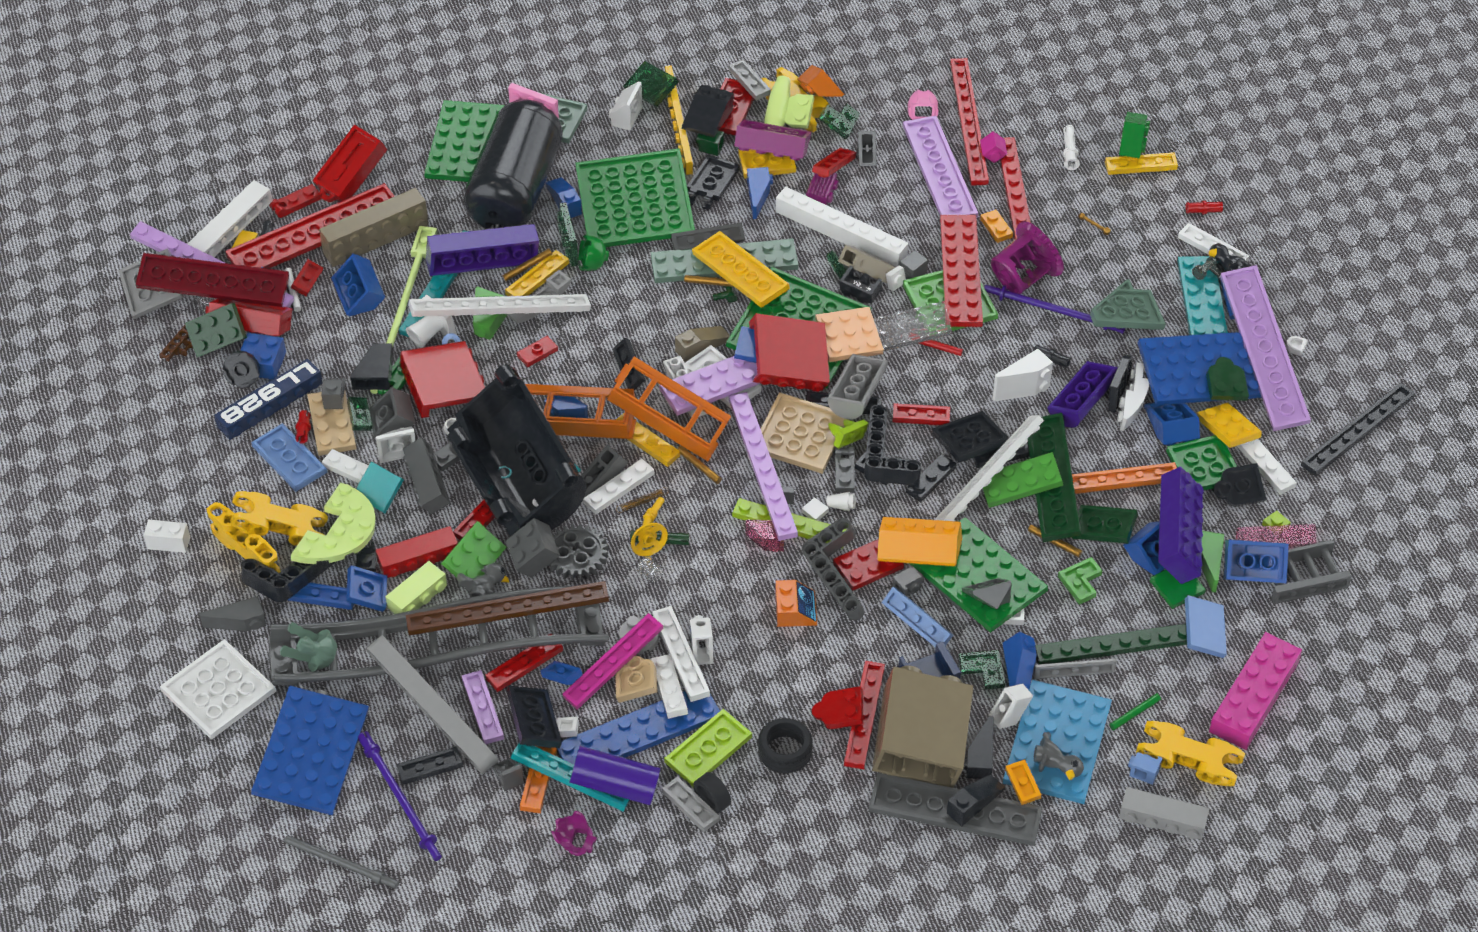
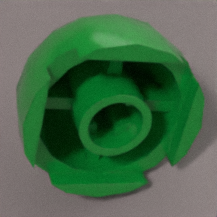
M584 235L585 240H581L578 260H582V266L578 265L580 271L599 270L603 266L604 261H608L609 251L606 250L604 242L598 237Z

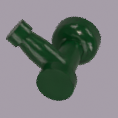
M722 286L726 288L724 292L712 294L714 301L727 298L729 303H733L738 299L733 287Z

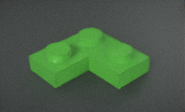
M1092 557L1058 572V578L1079 605L1096 597L1097 592L1088 581L1101 576L1102 569Z

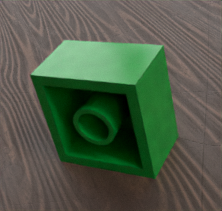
M1127 112L1119 155L1140 158L1141 153H1145L1147 138L1144 136H1148L1150 121H1147L1148 115Z

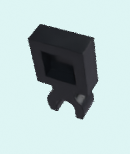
M371 542L369 548L364 547L360 550L361 553H357L356 567L376 572L377 557L374 542Z

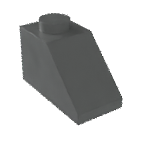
M326 378L323 380L321 396L324 409H343L345 378Z

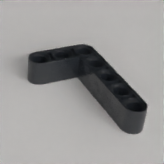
M883 405L872 406L870 409L864 477L872 482L903 485L918 484L921 474V463L919 461L883 456L887 408Z
M245 559L241 562L242 582L271 600L281 603L287 601L336 562L329 563L328 560L316 561V564L293 562L278 573L255 559Z

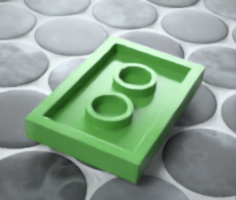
M477 521L441 564L456 578L459 573L474 578L484 575L481 569L494 563L506 549V546Z

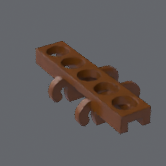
M185 325L159 354L161 359L165 358L169 362L174 355L178 356L181 354L187 356L189 348H193L192 343L187 340L189 335ZM182 343L186 346L184 349L179 347Z

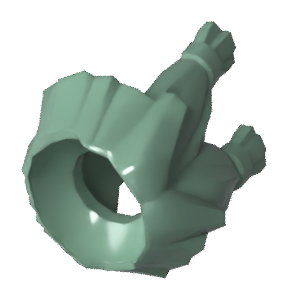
M294 622L289 624L288 632L296 634L300 639L296 649L283 645L280 649V655L295 658L299 661H306L311 672L329 667L337 651V643L330 631L325 629L315 634L310 630L303 629V627L298 626Z

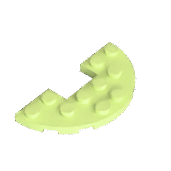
M340 482L324 506V512L339 517L327 535L307 530L292 552L291 561L316 564V561L328 560L331 563L343 560L346 555L352 552L356 554L363 549L371 540L375 531V512L367 497L350 485Z

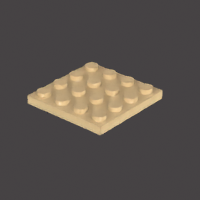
M779 392L761 427V432L771 458L823 474L835 450L833 445L835 437L831 433L828 423L837 424L844 428L843 420L849 419L837 416L829 407Z

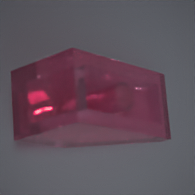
M746 520V535L764 551L784 552V540H778L771 520Z

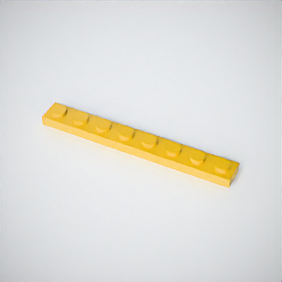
M672 65L665 66L662 80L663 84L666 83L665 94L669 95L667 97L668 107L672 108L670 109V117L674 119L672 121L673 131H677L675 133L676 144L679 143L678 148H680L685 173L690 175L693 174V161L686 130L682 129L684 120Z

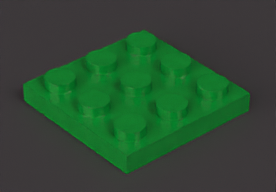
M1216 435L1167 446L1166 449L1171 462H1175L1177 468L1181 466L1186 472H1189L1192 478L1203 487L1204 491L1213 489L1215 484L1221 480V475L1226 469L1237 467L1226 444Z

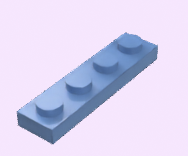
M892 587L881 602L934 647L940 642H944L947 645L953 637L950 631L896 587Z

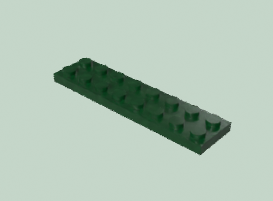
M1063 414L1043 416L1041 418L1044 421L1039 425V430L1028 437L1030 459L1053 452L1063 482V486L1035 494L1042 541L1049 542L1081 536L1082 533Z

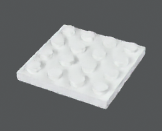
M225 639L160 686L161 691L211 740L276 692L275 686Z

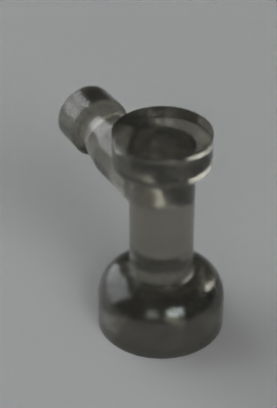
M1213 256L1207 258L1203 265H1197L1192 269L1193 276L1198 280L1206 277L1208 269L1217 275L1219 279H1221L1220 276L1223 272L1216 266L1218 262Z

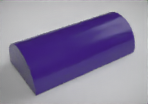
M1087 361L1047 407L1050 415L1062 413L1065 427H1077L1110 388L1118 367Z
M580 745L569 783L651 805L660 768Z

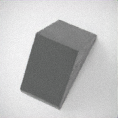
M858 131L857 153L859 166H877L876 131Z
M511 757L496 763L492 767L504 791L524 784L522 766L517 761L511 759Z

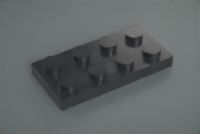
M509 685L507 696L520 744L560 748L562 740L548 690Z

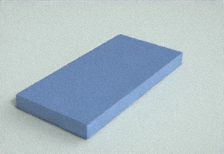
M282 423L252 441L251 444L266 462L297 492L326 474L327 468L303 443H299L300 440L297 442L296 436Z

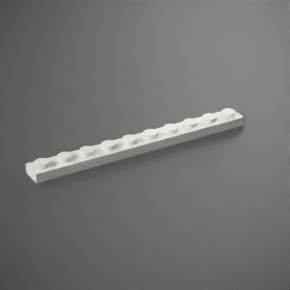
M586 294L409 299L408 303L413 317L563 313L590 311L591 304Z

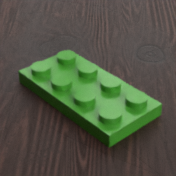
M1053 452L1005 466L991 478L990 484L983 487L988 507L991 508L1063 486V482Z

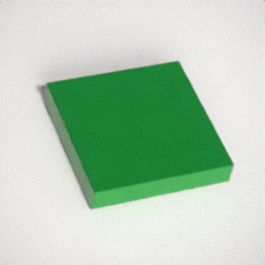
M1167 570L1150 577V583L1172 609L1184 604L1185 598L1188 595L1197 598L1205 594L1206 591L1197 578L1180 584Z

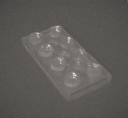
M945 301L874 318L884 349L883 352L953 334Z

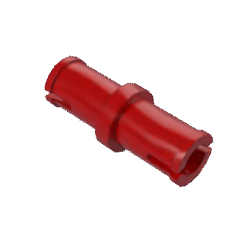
M1206 200L1186 202L1185 210L1187 214L1202 213V215H1206L1207 213L1214 212L1222 213L1223 202H1207Z
M302 410L299 412L298 422L295 426L297 431L295 439L298 442L300 437L299 443H306L308 432L311 430L310 412L307 413L306 410Z

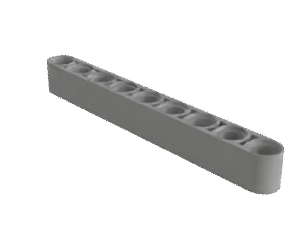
M383 635L366 647L367 652L452 744L457 746V749L482 775L499 761L488 746Z

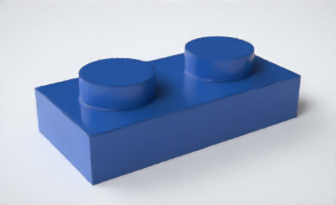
M554 661L540 670L542 678L565 685H571L583 676L581 668Z

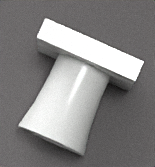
M426 295V296L423 297L422 299H432V298H430L428 295ZM452 315L425 316L406 328L410 339L420 348H423L439 331L444 335L449 333L457 335Z

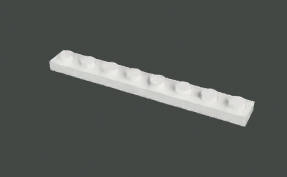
M1040 415L1029 416L935 520L955 521V517L967 509L966 505L979 496V491L990 484L991 478L1004 468L1003 465L1016 455L1017 449L1028 442V437L1039 430V425L1044 421Z

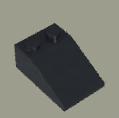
M701 85L694 95L682 124V129L715 137L733 111L734 93L713 88L709 85Z

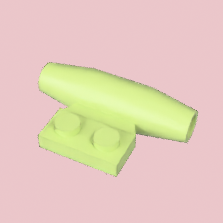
M778 76L769 96L764 123L784 126L786 123L791 128L808 129L814 96L796 94L790 97V78Z

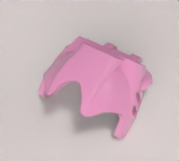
M917 90L911 95L908 101V114L912 120L925 118L915 116L916 106H931V116H938L937 98L930 90Z

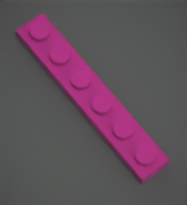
M648 613L592 665L583 676L576 680L562 694L563 698L578 710L663 630V625Z

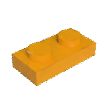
M996 209L980 215L981 222L997 243L1013 238L1012 230Z
M1025 759L1005 766L1006 773L1021 805L1041 799L1040 790Z

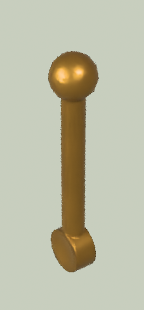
M1084 213L1078 215L1079 219H1084L1101 229L1105 235L1110 234V228H1104L1086 217Z

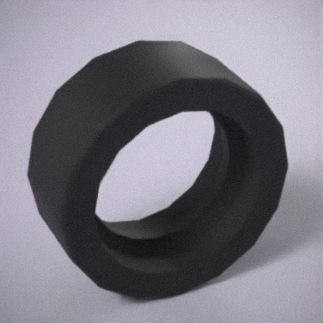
M707 772L695 780L693 785L696 794L717 814L731 804L729 791L715 774Z

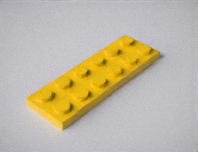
M721 231L692 249L694 256L761 308L790 289L789 283Z

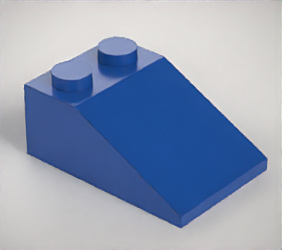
M1153 402L1144 404L1155 434L1163 445L1170 446L1176 442L1200 439L1199 417L1186 403L1156 405Z
M1225 540L1223 580L1287 583L1289 544Z

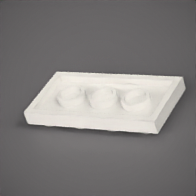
M710 345L685 362L689 371L693 372L727 358ZM758 384L735 394L747 392L749 399H752L761 392V386ZM729 396L720 399L729 408H731L729 403Z

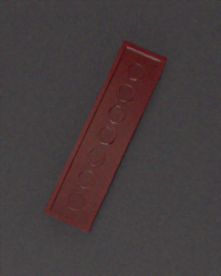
M143 253L135 285L139 289L283 307L289 271Z

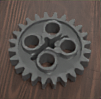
M571 524V529L563 526L564 531L557 529V535L552 534L560 556L547 566H550L551 571L556 570L557 576L563 573V579H566L569 575L571 580H574L575 576L582 580V575H585L587 578H589V573L596 575V569L602 570V564H606L608 544H606V538H602V533L596 534V528L590 531L589 525L583 529L581 524L578 525V528Z

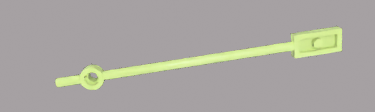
M419 226L411 249V257H415L386 342L392 343V348L422 259L426 258L427 236L437 235V228ZM370 390V392L377 394L378 390Z

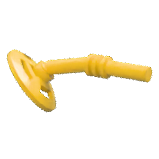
M658 497L653 506L647 509L643 515L644 521L642 526L636 530L631 538V548L639 556H651L659 552L667 542L668 533L666 528L662 524L652 523L664 503L662 497ZM661 530V538L657 540L656 532ZM638 536L639 543L635 545V539Z

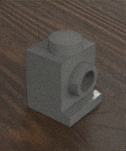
M911 566L893 576L892 587H896L904 595L908 596L909 594L916 593L921 588L924 577Z

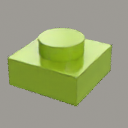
M1278 511L1269 515L1262 523L1275 536L1288 529L1291 524Z

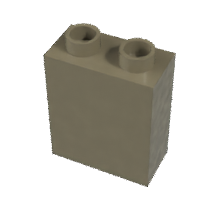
M914 666L893 667L884 687L872 771L954 788L964 767L973 685L962 683L959 678L951 675L936 677L923 674L920 669Z

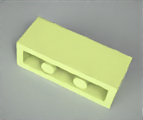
M428 561L385 596L387 608L394 614L419 609L429 603L431 598L445 589L447 586L446 574Z

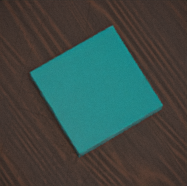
M371 461L356 489L367 497L374 508L386 514L404 479Z

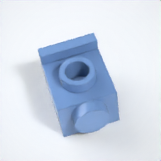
M1137 752L1136 756L1132 755L1128 767L1131 768L1129 776L1153 785L1161 767L1162 757L1158 756V759H1155L1148 754Z

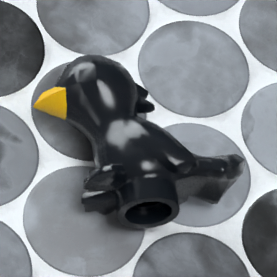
M1218 243L1212 245L1209 249V257L1214 262L1222 264L1224 272L1252 266L1241 257L1231 256L1225 245Z

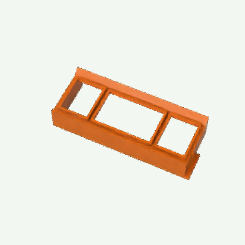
M634 356L629 365H624L615 379L616 385L607 400L708 462L719 445L716 441L731 416ZM632 368L652 379L639 400L620 389ZM656 383L697 407L685 428L644 403ZM702 411L722 422L710 443L690 432Z
M525 384L531 395H548L543 414L556 435L633 439L637 422L633 415L625 411L623 420L602 419L606 398L609 397L613 388ZM620 388L635 397L634 389ZM554 396L599 398L595 419L551 417L550 412Z

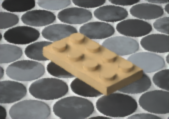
M321 392L307 394L318 455H327L332 449L338 452L355 450L356 443L346 392H344L343 409H324Z

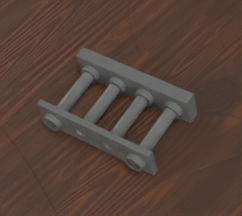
M1334 540L1320 541L1315 544L1288 549L1287 568L1294 582L1287 584L1274 583L1275 586L1271 596L1274 604L1347 589L1349 587L1352 577L1349 570L1338 571L1331 556L1335 545ZM1323 556L1331 574L1320 575L1313 558ZM1304 560L1312 578L1301 579L1294 562Z

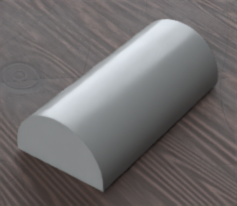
M852 354L828 397L830 409L837 416L844 419L860 417L881 380L888 361Z

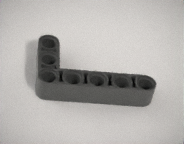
M840 518L806 541L802 546V553L848 618L857 621L863 617L864 608L828 559L830 555L848 544L856 536V531L850 520Z

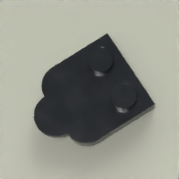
M1257 463L1226 469L1221 475V480L1214 486V494L1220 499H1226V502L1233 507L1265 502L1267 500Z

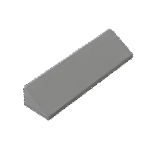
M1117 659L1034 665V679L1114 673Z

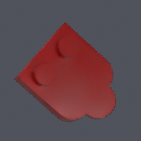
M861 686L826 693L822 700L812 707L813 717L822 721L828 729L863 724V690Z

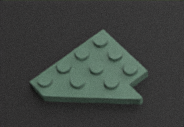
M1130 279L1124 281L1092 308L1090 313L1092 322L1096 327L1164 330L1166 325L1151 290L1133 289Z

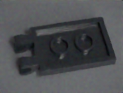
M707 155L687 184L690 205L695 203L696 197L699 195L704 197L702 202L705 203L702 208L710 210L713 200L719 202L739 172L740 164Z

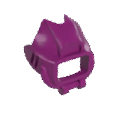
M574 811L571 816L555 820L556 830L551 831L558 844L575 856L592 852V846L597 838L593 836V831L588 826L587 820L581 812ZM576 833L587 835L582 848L575 847L572 844Z

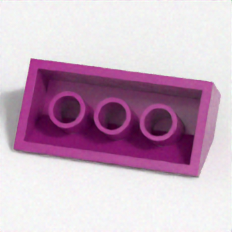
M744 119L737 125L734 146L739 147V150L743 151L752 149L756 150V153L766 154L768 152L773 153V156L783 157L785 155L790 156L792 160H800L806 156L812 132Z

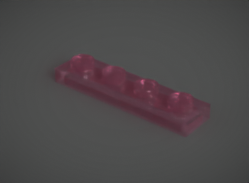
M1316 524L1236 527L1237 540L1287 543L1289 545L1315 544Z

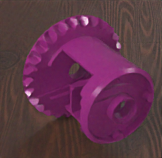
M1026 221L1017 225V239L991 260V267L997 279L1002 285H1006L1010 292L1022 294L1045 274L1057 277L1064 272V263L1055 245L1038 227ZM1020 260H1031L1037 268L1033 271L1030 268L1026 269L1027 276L1021 280L1016 272V268H1025L1020 263Z

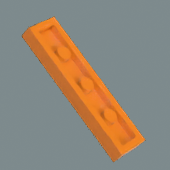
M535 746L556 756L557 748ZM529 768L520 803V811L541 814L550 779L549 776Z

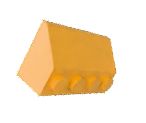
M883 517L879 529L877 559L878 561L956 566L962 543L961 522Z

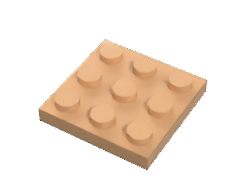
M870 307L816 315V322L825 323L829 362L848 360L852 354L861 356L883 354L884 349Z

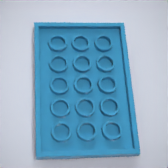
M1032 680L1029 691L1033 698L1021 716L1007 765L1025 759L1040 793L1084 804L1112 699ZM1044 732H1050L1051 741L1057 745L1064 756L1068 753L1081 759L1084 770L1079 777L1069 780L1058 768L1044 767V770L1039 772L1040 762H1034V750L1036 745H1040ZM1005 771L1003 784L1012 786V783Z

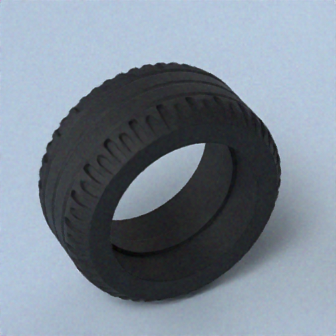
M778 718L770 721L762 728L758 738V754L762 763L768 769L777 773L789 774L804 768L811 759L813 738L807 726L799 720ZM779 737H791L800 742L802 747L792 754H779L773 751L769 744Z

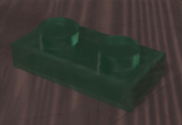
M348 397L347 405L352 430L371 431L373 425L367 398Z

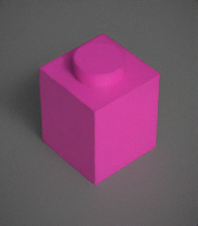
M994 131L980 140L982 154L991 162L996 163L1007 155L1005 139Z

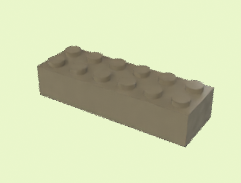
M413 188L320 228L319 232L324 256L332 267L346 262L353 253L359 256L418 231L419 226H429L426 200L416 188Z

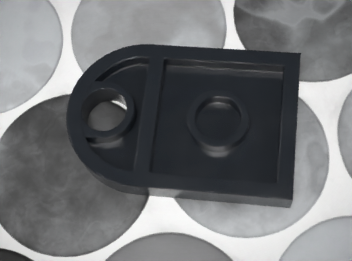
M1123 355L1110 385L1108 411L1116 413L1120 397L1123 396L1128 384L1133 364V356Z

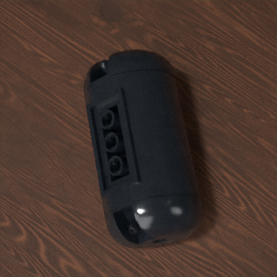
M519 99L507 103L495 117L466 185L463 201L468 215L476 224L484 229H490L493 224L494 229L501 228V225H503V228L525 225L533 215L561 145L563 135L560 120L552 110L546 108L542 103L528 99Z

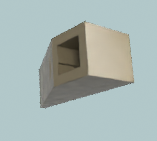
M850 245L844 246L838 262L848 267L851 265L854 270L866 273L877 280L880 278L884 283H887L886 273L895 268Z

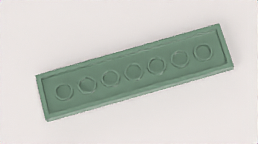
M793 238L738 244L769 269L774 267L781 271L798 270V259ZM693 248L651 252L655 283L684 281L685 275L712 278L721 276L694 256Z

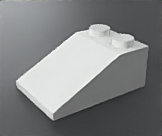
M1036 349L995 375L992 399L994 401L1034 396L1046 391L1050 387L1053 362L1039 349Z

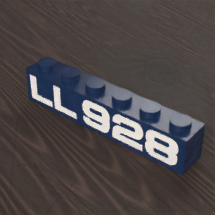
M309 359L304 360L216 413L214 417L217 428L229 440L239 436L242 432L257 425V423L265 418L272 416L275 412L287 407L293 401L318 388L323 383L321 371Z

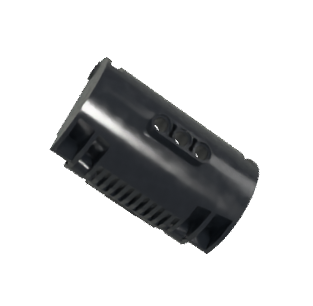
M504 364L496 369V378L455 414L456 420L447 430L449 432L448 439L468 475L489 506L496 521L506 528L511 537L533 518L549 525L551 530L561 525L581 505L586 492V484L525 383L519 377L516 369L508 364ZM508 468H510V469L512 470V473H511L510 477H508V478H501V476H507V475H509L510 470H509ZM533 499L538 503L537 507L533 505Z

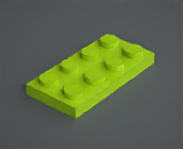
M722 709L664 758V763L694 787L695 780L707 772L714 771L752 738V732Z

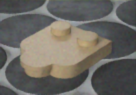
M634 656L616 673V699L619 703L657 693V670L650 659Z

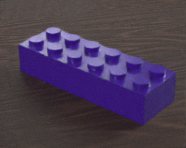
M535 224L427 236L425 260L430 276L519 266L538 255L539 238Z
M1181 466L1161 475L1158 562L1180 584H1183L1201 576L1204 490L1192 478L1190 473L1186 472Z

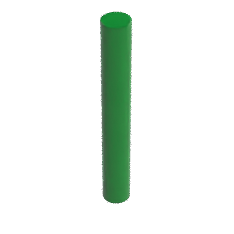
M1158 693L1154 694L1109 724L1110 728L1114 731L1161 700Z

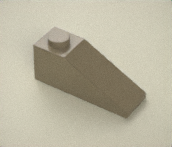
M722 326L689 329L675 336V352L682 357L684 362H687L710 345L717 348L725 344L730 335Z

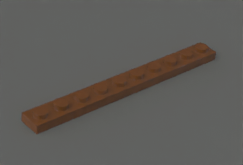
M606 581L408 614L406 615L408 634L411 636L609 602Z

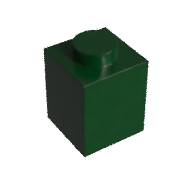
M718 131L715 137L698 134L696 139L698 151L718 156L724 146V132Z

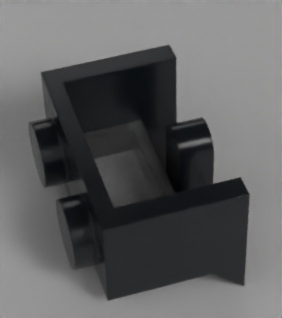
M851 265L839 281L841 292L846 296L852 295L857 297L861 303L868 302L872 304L877 295L882 292V279L878 278L876 283L872 284L869 281V275L863 273L858 278L854 276V269Z

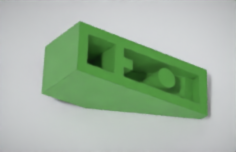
M1202 530L1203 551L1201 569L1211 591L1216 592L1225 534Z

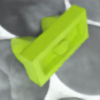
M864 419L858 422L843 420L844 428L837 424L828 423L829 429L835 437L833 445L840 449L864 438L869 423Z

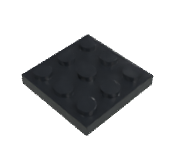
M983 410L932 428L933 436L959 463L992 450L1000 449L1009 439Z

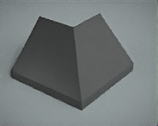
M996 578L962 587L961 589L962 592L987 606L998 609L999 605L1010 603L1012 584L1010 580Z

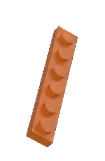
M1175 462L1072 474L1075 494L1161 484V475L1177 467Z

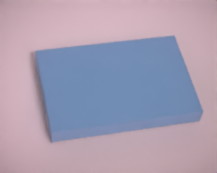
M1188 595L1185 598L1187 648L1224 658L1227 655L1224 605Z

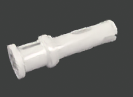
M1067 125L1063 128L1065 144L1063 157H1065L1064 167L1068 170H1075L1080 165L1077 159L1079 151L1075 147L1074 127Z

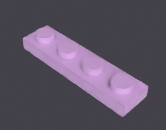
M479 670L462 675V681L483 742L490 744L504 740V734L482 671Z

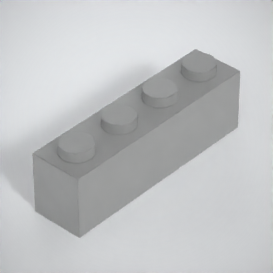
M1126 787L1119 819L1129 823L1142 824L1149 828H1158L1172 834H1181L1191 839L1202 840L1210 808Z

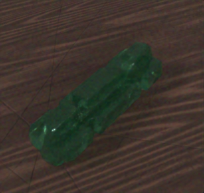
M830 251L826 254V257L836 274H838L839 279H841L846 269L842 263L838 262L839 258L835 251Z

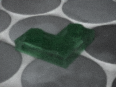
M848 103L843 106L840 113L827 104L819 120L846 140L850 136L860 113Z
M999 650L959 654L961 675L982 673L985 690L1005 688L1006 683Z

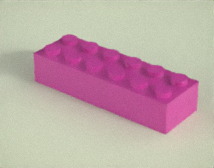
M1265 632L1214 714L1209 732L1247 750L1299 664L1302 649Z

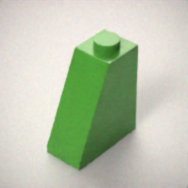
M478 286L475 289V297L504 296ZM473 315L474 334L491 340L507 315Z

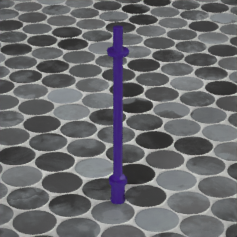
M985 285L984 287L986 292L1000 296L999 301H1003L1005 297L1093 323L1090 314L1007 291L1006 285H1003L1002 289L990 285ZM1102 327L1103 330L1107 331L1109 329L1124 334L1125 328Z
M368 731L360 733L358 741L364 749L365 756L373 759L420 836L419 847L427 849L434 861L440 860L442 856L434 845L437 837L432 834L428 835L379 755L381 750L379 745L375 744Z

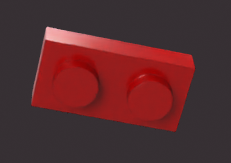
M308 259L290 288L307 297L324 268Z

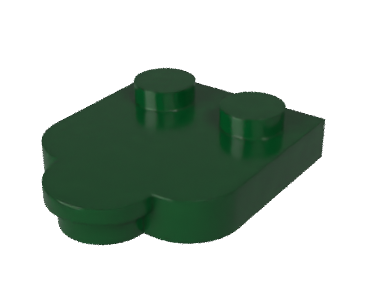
M1227 357L1218 358L1215 365H1211L1206 373L1210 399L1247 401L1249 393L1244 370L1234 365L1232 360Z

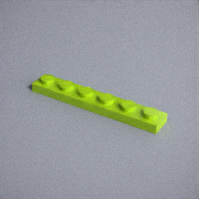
M742 498L738 499L732 512V517L774 529L766 505ZM791 513L798 536L806 539H811L831 525Z

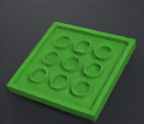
M943 270L903 280V287L929 337L965 328L946 327ZM981 283L984 323L998 319V312Z

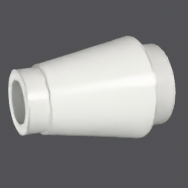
M845 492L827 496V507L847 511L855 509V494Z

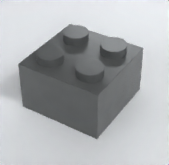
M535 518L506 540L516 571L530 578L560 556L549 525Z

